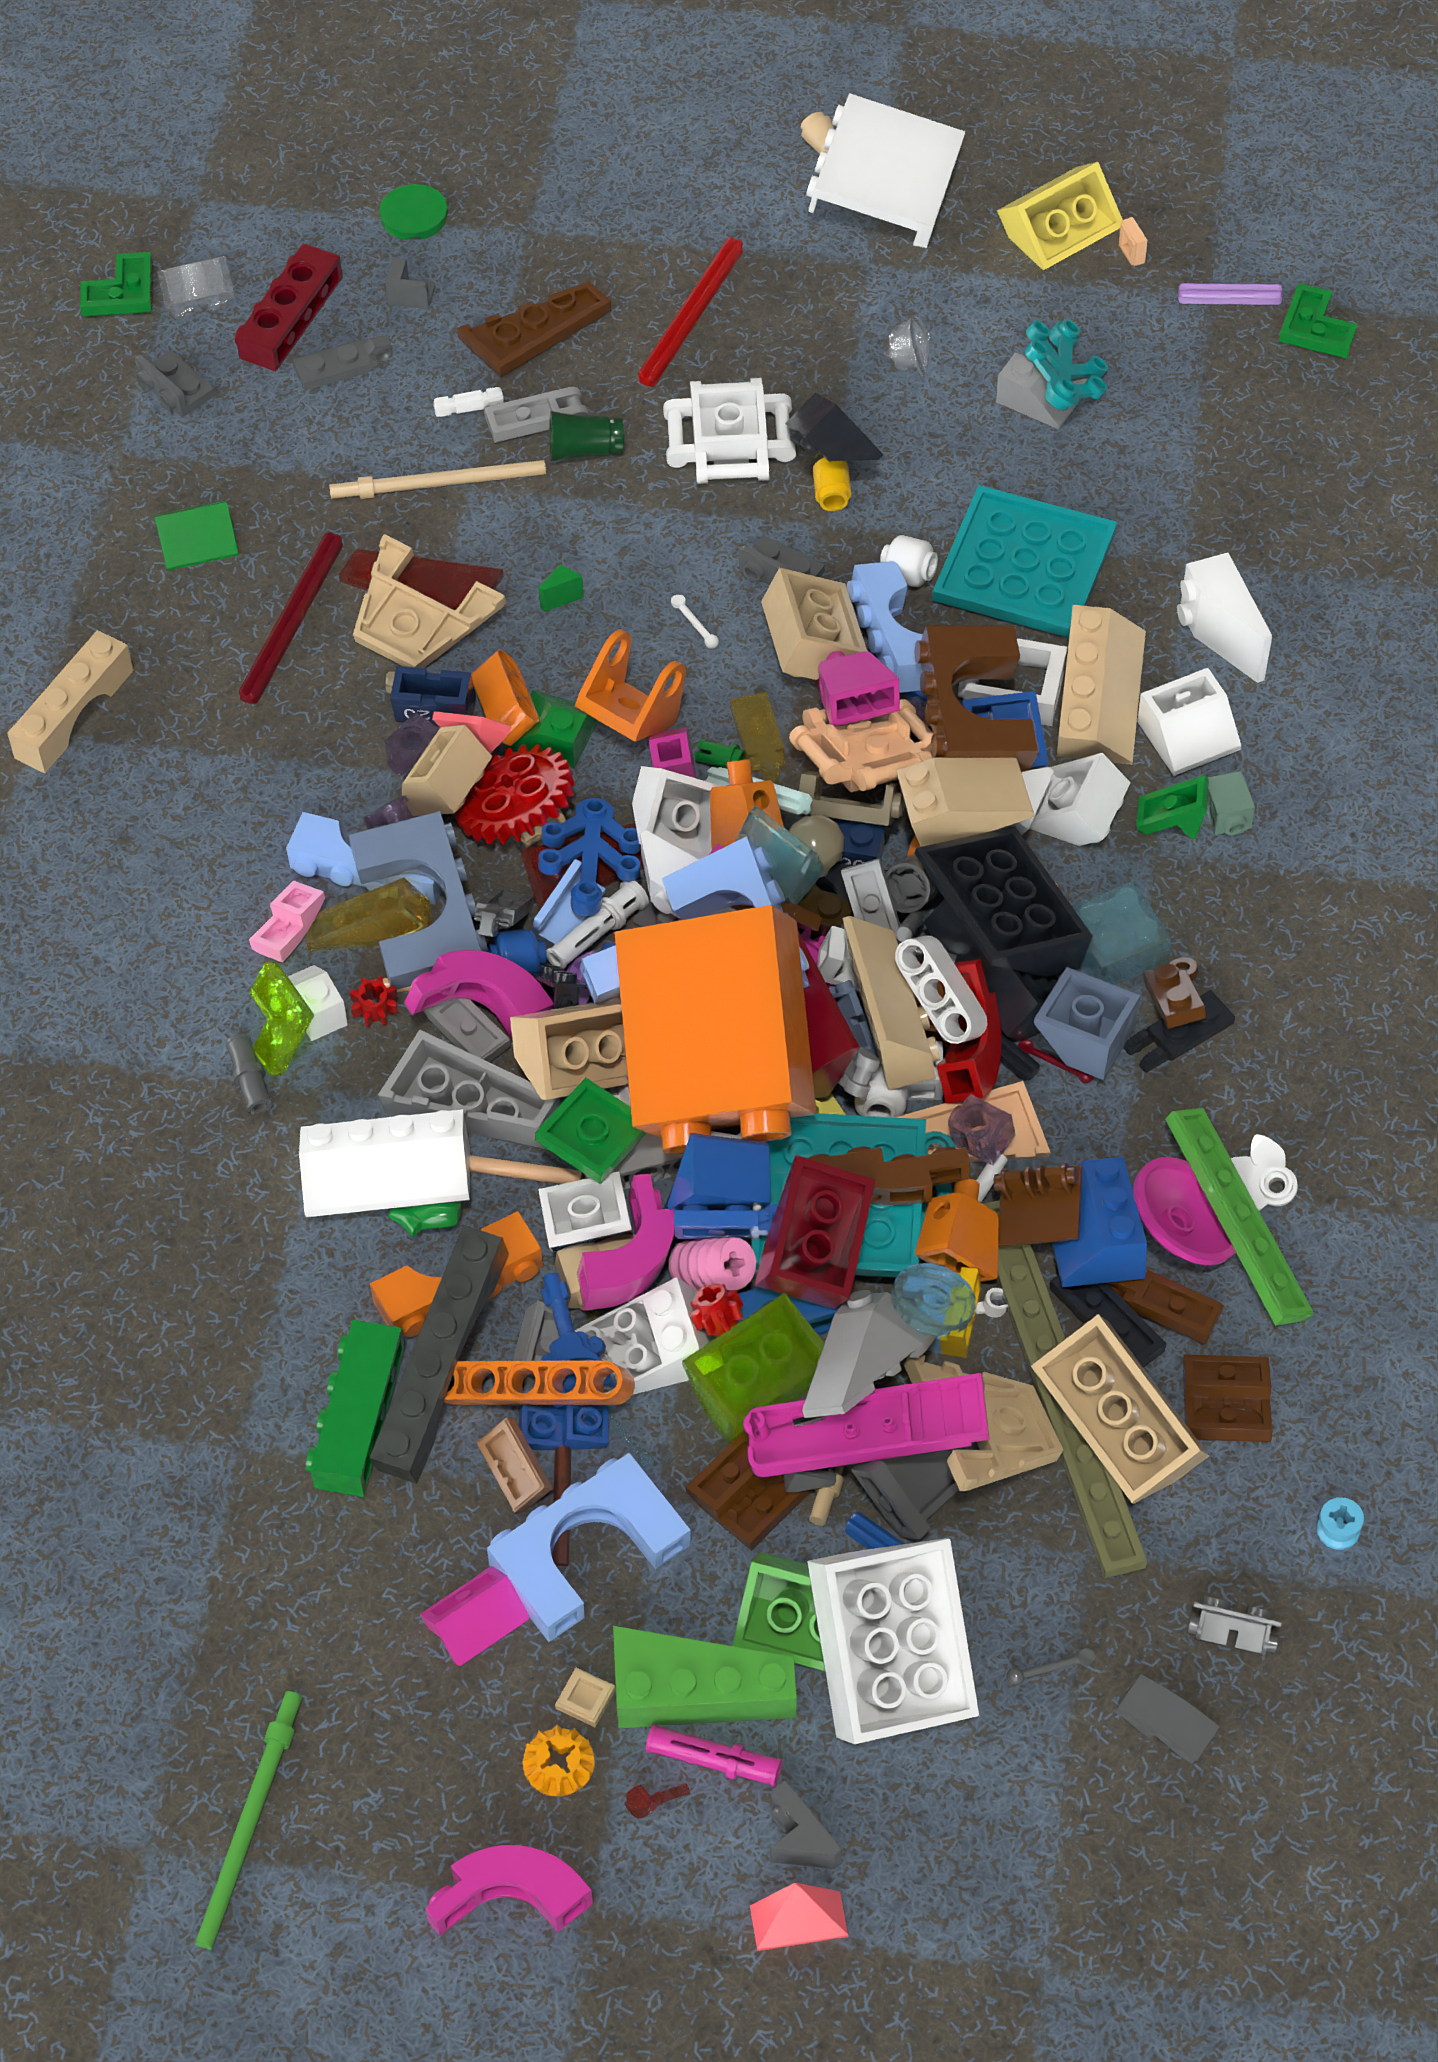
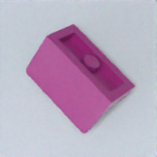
M490 1566L420 1613L425 1625L430 1631L440 1637L453 1662L458 1666L463 1665L529 1619V1614L508 1576L493 1566Z

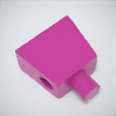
M835 651L830 653L826 660L818 665L819 692L830 725L836 727L900 711L899 678L870 652L863 651L845 655L841 651Z

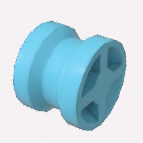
M1336 1497L1326 1502L1322 1507L1317 1523V1534L1320 1540L1326 1546L1333 1549L1344 1550L1352 1547L1357 1542L1364 1523V1514L1360 1506L1353 1500L1343 1497Z

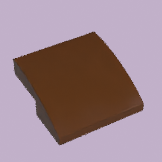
M1184 1354L1185 1424L1196 1439L1271 1442L1273 1428L1270 1406L1271 1377L1269 1357Z
M742 1431L685 1489L709 1516L752 1551L810 1492L809 1490L786 1492L784 1474L769 1477L755 1475L748 1460L747 1447H749V1435L746 1431Z

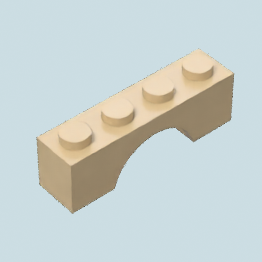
M97 630L7 733L14 758L45 774L68 748L73 725L87 703L101 694L111 697L134 671L128 645Z

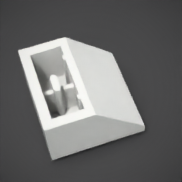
M1209 668L1141 693L1137 722L1173 776L1241 750L1240 739L1227 695Z

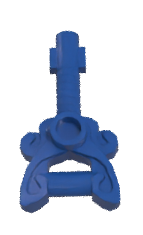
M559 1273L545 1275L543 1277L545 1288L541 1289L544 1304L547 1307L551 1306L559 1338L549 1346L551 1353L543 1355L540 1361H603L600 1356L605 1352L606 1345L604 1341L597 1336L590 1337L585 1332H575L566 1302L567 1299L571 1298L567 1283L565 1281L561 1282ZM613 1373L609 1374L604 1380V1388L616 1387L617 1382ZM575 1374L568 1375L564 1379L563 1391L565 1393L570 1392L575 1387ZM553 1405V1406L556 1407V1408H562L564 1405Z

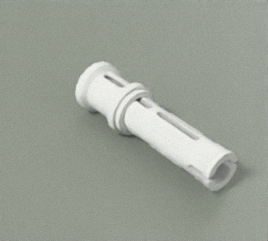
M636 881L621 882L620 889L609 898H602V906L598 913L590 915L553 947L546 950L549 962L554 966L566 968L571 961L610 929L622 928L626 924V919L636 910L645 909L649 904L648 896L642 886Z

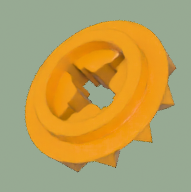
M558 1725L545 1732L539 1730L530 1744H526L522 1761L528 1782L539 1792L555 1797L573 1794L584 1787L591 1778L595 1765L594 1753L589 1739L586 1740L575 1728L572 1730L563 1729ZM550 1746L553 1751L556 1750L560 1755L569 1754L566 1757L568 1773L557 1764L546 1766L551 1762Z

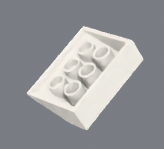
M945 1538L854 1551L807 1561L836 1738L852 1744H858L979 1716L950 1539Z

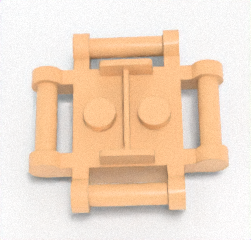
M906 699L900 700V711L836 727L828 724L829 720L825 709H807L803 711L804 725L794 728L789 736L793 746L797 750L804 751L819 768V775L826 783L836 784L842 782L850 792L857 790L866 791L874 789L876 785L899 780L896 770L934 758L931 753L933 732L916 715L915 707ZM910 731L920 740V742L914 743L910 739Z

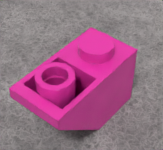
M688 726L662 731L650 736L649 745L653 768H661L697 779Z

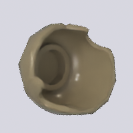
M806 815L794 823L787 833L785 840L786 861L794 872L806 878L826 876L829 869L842 859L845 836L839 825L824 815Z

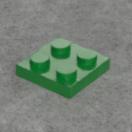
M585 1077L535 1132V1141L601 1185L647 1132L632 1126L631 1107Z

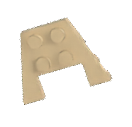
M384 534L379 544L380 552L377 562H374L371 571L372 579L368 592L364 595L353 636L355 642L403 667L425 668L503 608L506 604L505 595L476 581L457 610H452L396 581L413 558L414 553L411 547Z
M908 1355L904 1362L905 1369L912 1383L969 1375L963 1373L958 1364L944 1361L942 1366L924 1362L925 1355H921L918 1358H910V1355ZM986 1372L982 1373L985 1384L984 1392L990 1440L977 1441L980 1450H953L947 1463L960 1491H968L1058 1460L1063 1447L1033 1385Z

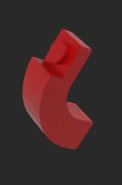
M980 959L954 963L987 1016V1027L985 1032L978 1038L958 1044L950 1043L947 1055L936 1065L946 1104L984 1098L992 1090L999 1072L1001 1059L999 1010L995 992H988ZM942 983V987H943V991H944V995H945V994H946V992H945V987H944V984ZM960 1014L958 1024L960 1029L966 1032L967 1022Z

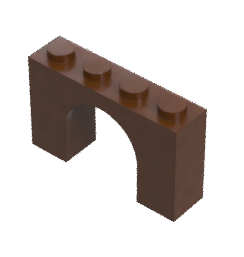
M926 625L921 641H916L914 654L916 663L921 664L922 668L920 676L921 694L927 696L928 703L926 705L925 719L926 724L932 726L933 731L931 739L932 756L937 758H1017L1021 772L1031 770L1038 753L1033 720L990 719L975 715L960 704L952 689V686L969 679H1012L1020 659L1015 626Z

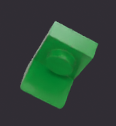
M1204 775L1139 796L1136 828L1142 834L1148 835L1178 825L1191 839H1195L1207 810L1209 779Z

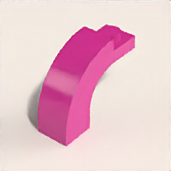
M460 950L439 955L431 972L423 973L411 983L412 987L404 1002L412 1015L450 999L463 998L479 1002L497 1016L511 1038L510 1017L548 1011L554 1005L540 983L525 969L499 955L477 950Z
M650 1174L634 1175L628 1194L635 1237L629 1243L617 1249L582 1253L577 1277L584 1310L613 1307L636 1298L655 1282L664 1267L674 1235V1210L662 1209L659 1189L653 1190Z
M503 1845L476 1851L451 1865L453 1880L456 1884L453 1887L447 1885L438 1890L431 1897L429 1906L425 1909L429 1924L441 1936L480 1904L494 1898L513 1897L533 1905L558 1933L592 1906L593 1899L592 1890L564 1861L536 1848L520 1845Z

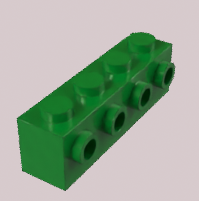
M352 1319L348 1335L342 1334L338 1346V1359H341L338 1372H331L328 1381L327 1395L331 1396L327 1409L321 1408L318 1415L317 1433L320 1434L316 1447L311 1446L309 1448L306 1459V1471L311 1472L314 1489L365 1497L373 1468L370 1456L388 1413L405 1350L402 1328Z

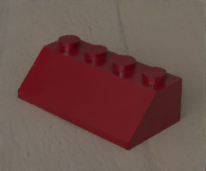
M798 931L799 947L805 954L809 964V969L805 973L810 986L804 988L814 1095L815 1098L828 1097L860 1046Z

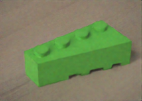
M613 1626L618 1728L649 1727L653 1724L667 1726L796 1718L797 1697L794 1657Z

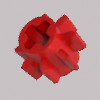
M379 976L377 980L361 978L362 984L359 989L350 990L349 992L351 1001L354 1002L351 1006L352 1016L358 1017L362 1015L365 1027H369L372 1022L378 1021L384 1026L387 1025L386 1017L389 1013L395 1014L399 1011L398 1004L394 1001L397 997L396 987L390 986L386 988L382 976Z
M709 1284L702 1287L696 1293L695 1300L690 1302L693 1308L690 1317L696 1329L701 1330L705 1328L709 1336L727 1335L737 1327L739 1320L743 1319L740 1308L744 1305L737 1290L728 1292L725 1284Z

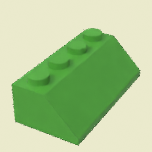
M760 1552L751 1561L732 1646L794 1657V1663L825 1671L808 1564L765 1552Z

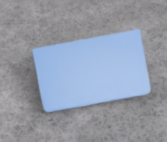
M577 859L573 861L533 921L531 931L535 934L536 939L544 941V944L549 947H553L589 917L575 913L570 906L571 890L580 881L582 862ZM597 884L598 887L602 890L603 896L606 889L601 885Z

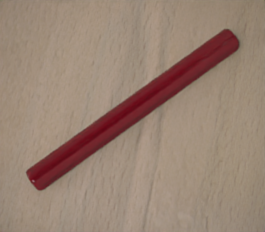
M327 532L321 539L239 689L241 701L256 704L261 698L343 547L340 535Z

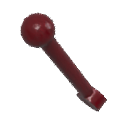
M1023 1039L1019 1042L1018 1046L1027 1054H1032L1078 1076L1082 1083L1093 1081L1094 1076L1069 1067L1062 1060L1034 1048L1032 1041Z

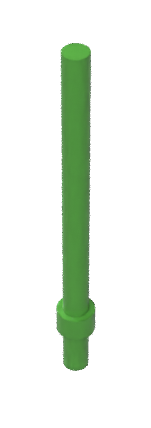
M285 1692L275 1722L269 1723L264 1737V1742L267 1745L196 1938L195 1945L209 1950L213 1948L283 1750H288L295 1733L292 1725L302 1700V1696L295 1692Z

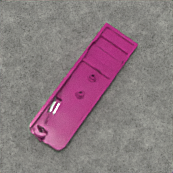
M982 1373L875 1389V1391L845 1414L828 1415L794 1425L793 1420L804 1417L802 1409L806 1400L754 1408L749 1411L743 1421V1428L749 1435V1447L747 1448L748 1460L752 1471L759 1477H769L972 1446L971 1442L990 1440L984 1392L985 1384Z

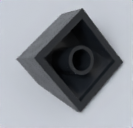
M816 392L785 423L793 431L789 436L790 439L802 451H807L813 458L820 455L828 461L879 460L884 455L837 404Z

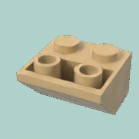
M466 725L440 727L402 783V814L408 817L423 816L438 811L441 814H452L464 805L466 795L472 786L482 778L484 768L492 758V755Z

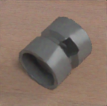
M915 854L903 858L885 873L896 911L902 913L915 912L935 899L940 893V890Z

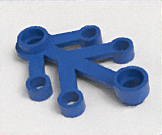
M588 798L578 803L575 809V816L565 822H547L542 827L541 841L544 845L552 848L561 846L565 838L582 829L585 831L583 837L559 851L555 849L541 851L538 868L542 873L555 875L561 871L563 866L582 856L580 881L571 890L570 906L575 913L583 916L598 913L602 906V890L596 883L598 857L613 868L618 878L623 881H634L640 875V861L638 858L632 855L622 856L600 837V832L604 831L619 843L621 851L627 854H635L641 850L637 829H625L613 819V807L607 801L599 798Z

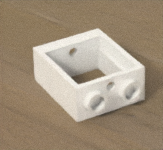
M1017 638L1020 652L1018 665L1047 669L1041 695L1036 694L1041 724L1052 726L1065 671L1067 647ZM979 679L961 681L958 688V697L964 698V700L1022 693L978 685Z

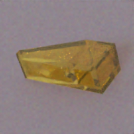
M403 877L318 912L306 933V949L308 951L380 947L379 941L410 934L429 927L430 901Z

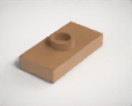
M506 1417L476 1442L514 1513L528 1510L553 1489L514 1418Z

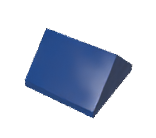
M690 1133L667 1204L669 1210H683L688 1205H703L708 1207V1210H725L730 1205H744L750 1207V1210H760L771 1203L770 1156L767 1142Z

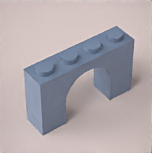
M440 811L349 835L351 851L361 885L400 874H420L437 883L447 898L442 914L429 927L410 934L379 941L381 957L390 986H395L396 990L411 986L413 980L418 976L431 972L439 955L460 950L488 952L485 936L477 934L471 918L475 917L476 912L472 893L465 895L461 882L467 881L463 861L461 858L454 859L451 847L457 845L452 824H444Z

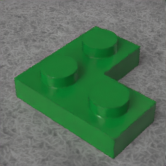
M151 252L116 254L115 279L81 281L80 309L82 316L152 312Z
M1298 283L1280 331L1279 342L1347 359L1358 324L1326 316L1333 291Z

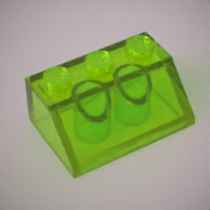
M783 1293L732 1327L730 1331H726L682 1360V1366L703 1411L728 1444H730L742 1431H745L743 1421L749 1411L757 1407L794 1402L809 1391L825 1343L788 1296Z

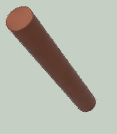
M563 1445L555 1448L553 1503L559 1500L563 1492L571 1486V1448L564 1447ZM570 1530L564 1531L555 1543L552 1559L556 1566H569Z

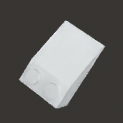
M1229 553L1187 563L1185 577L1180 584L1182 593L1181 604L1177 606L1180 623L1183 626L1188 625L1196 639L1257 683L1264 681L1272 634Z

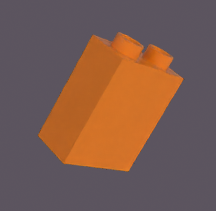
M767 905L615 932L633 1127L662 1138L664 1153L683 1154L690 1133L711 1135V1130L740 1126L742 1139L772 1141L792 1135L790 1118L816 1114L798 930L795 919L775 906Z

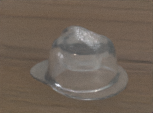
M914 315L909 320L894 326L890 330L888 349L884 352V355L891 358L899 371H919L921 376L924 377L929 370L931 343L923 320L918 315Z

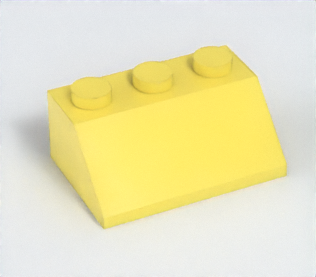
M1098 162L1078 166L997 210L1009 239L1042 270L1053 266L1118 230L1123 220Z

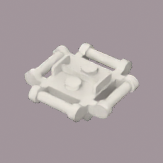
M751 378L750 382L701 384V381H690L691 398L671 399L664 403L663 412L665 419L668 420L669 448L666 451L667 463L672 467L678 468L686 465L688 462H696L697 484H706L708 480L758 477V481L769 480L768 458H776L778 461L788 462L796 456L795 443L789 437L791 435L790 428L785 424L789 420V413L792 410L791 398L786 394H763L761 378ZM765 412H772L775 415L777 440H767ZM684 416H692L694 444L683 443L682 419ZM749 459H757V463H749ZM707 461H714V465H707Z

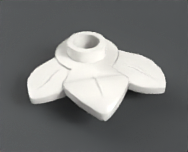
M1256 1134L1251 1143L1250 1157H1233L1231 1160L1260 1211L1267 1205L1277 1207L1291 1202L1297 1193L1298 1184L1294 1173L1286 1168L1284 1150L1272 1139ZM1279 1181L1285 1185V1188L1279 1193H1274L1269 1189V1186L1273 1182Z

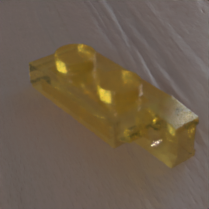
M767 692L730 699V710L742 748L745 750L746 760L750 759L751 771L760 769L764 781L771 780L774 784L780 785L779 765L785 764L784 745Z

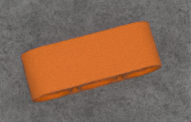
M498 649L471 675L486 718L511 726L509 735L502 742L512 746L539 722V716L518 665L506 652Z

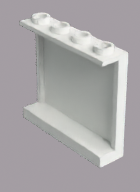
M849 93L845 106H837L832 125L837 126L836 130L829 128L823 147L828 149V152H821L818 158L815 172L820 173L819 177L813 175L811 177L806 196L812 197L808 211L813 213L818 199L915 230L917 234L913 245L927 248L965 131Z

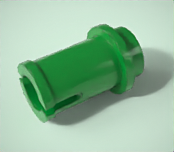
M703 738L698 742L697 748L710 751L711 754L695 751V761L697 763L728 769L727 762L746 759V751L740 749L738 744H733L730 747L707 741Z

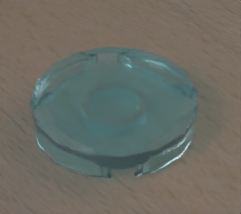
M922 1263L913 1264L903 1269L896 1278L891 1290V1302L895 1309L898 1307L903 1313L901 1318L909 1326L927 1334L945 1336L959 1329L958 1332L962 1331L967 1327L976 1309V1297L970 1285L959 1274L940 1265Z

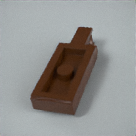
M1147 1270L1145 1279L1108 1282L1115 1292L1137 1314L1203 1344L1207 1343L1224 1307L1223 1303L1150 1270Z

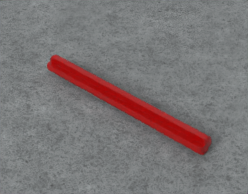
M733 237L726 239L639 370V383L648 387L656 385L742 254L743 243L740 239L736 240Z

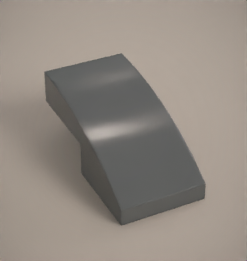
M1142 1674L1137 1675L1114 1709L1141 1733L1149 1738L1156 1736L1176 1754L1191 1764L1197 1762L1220 1727L1190 1703Z

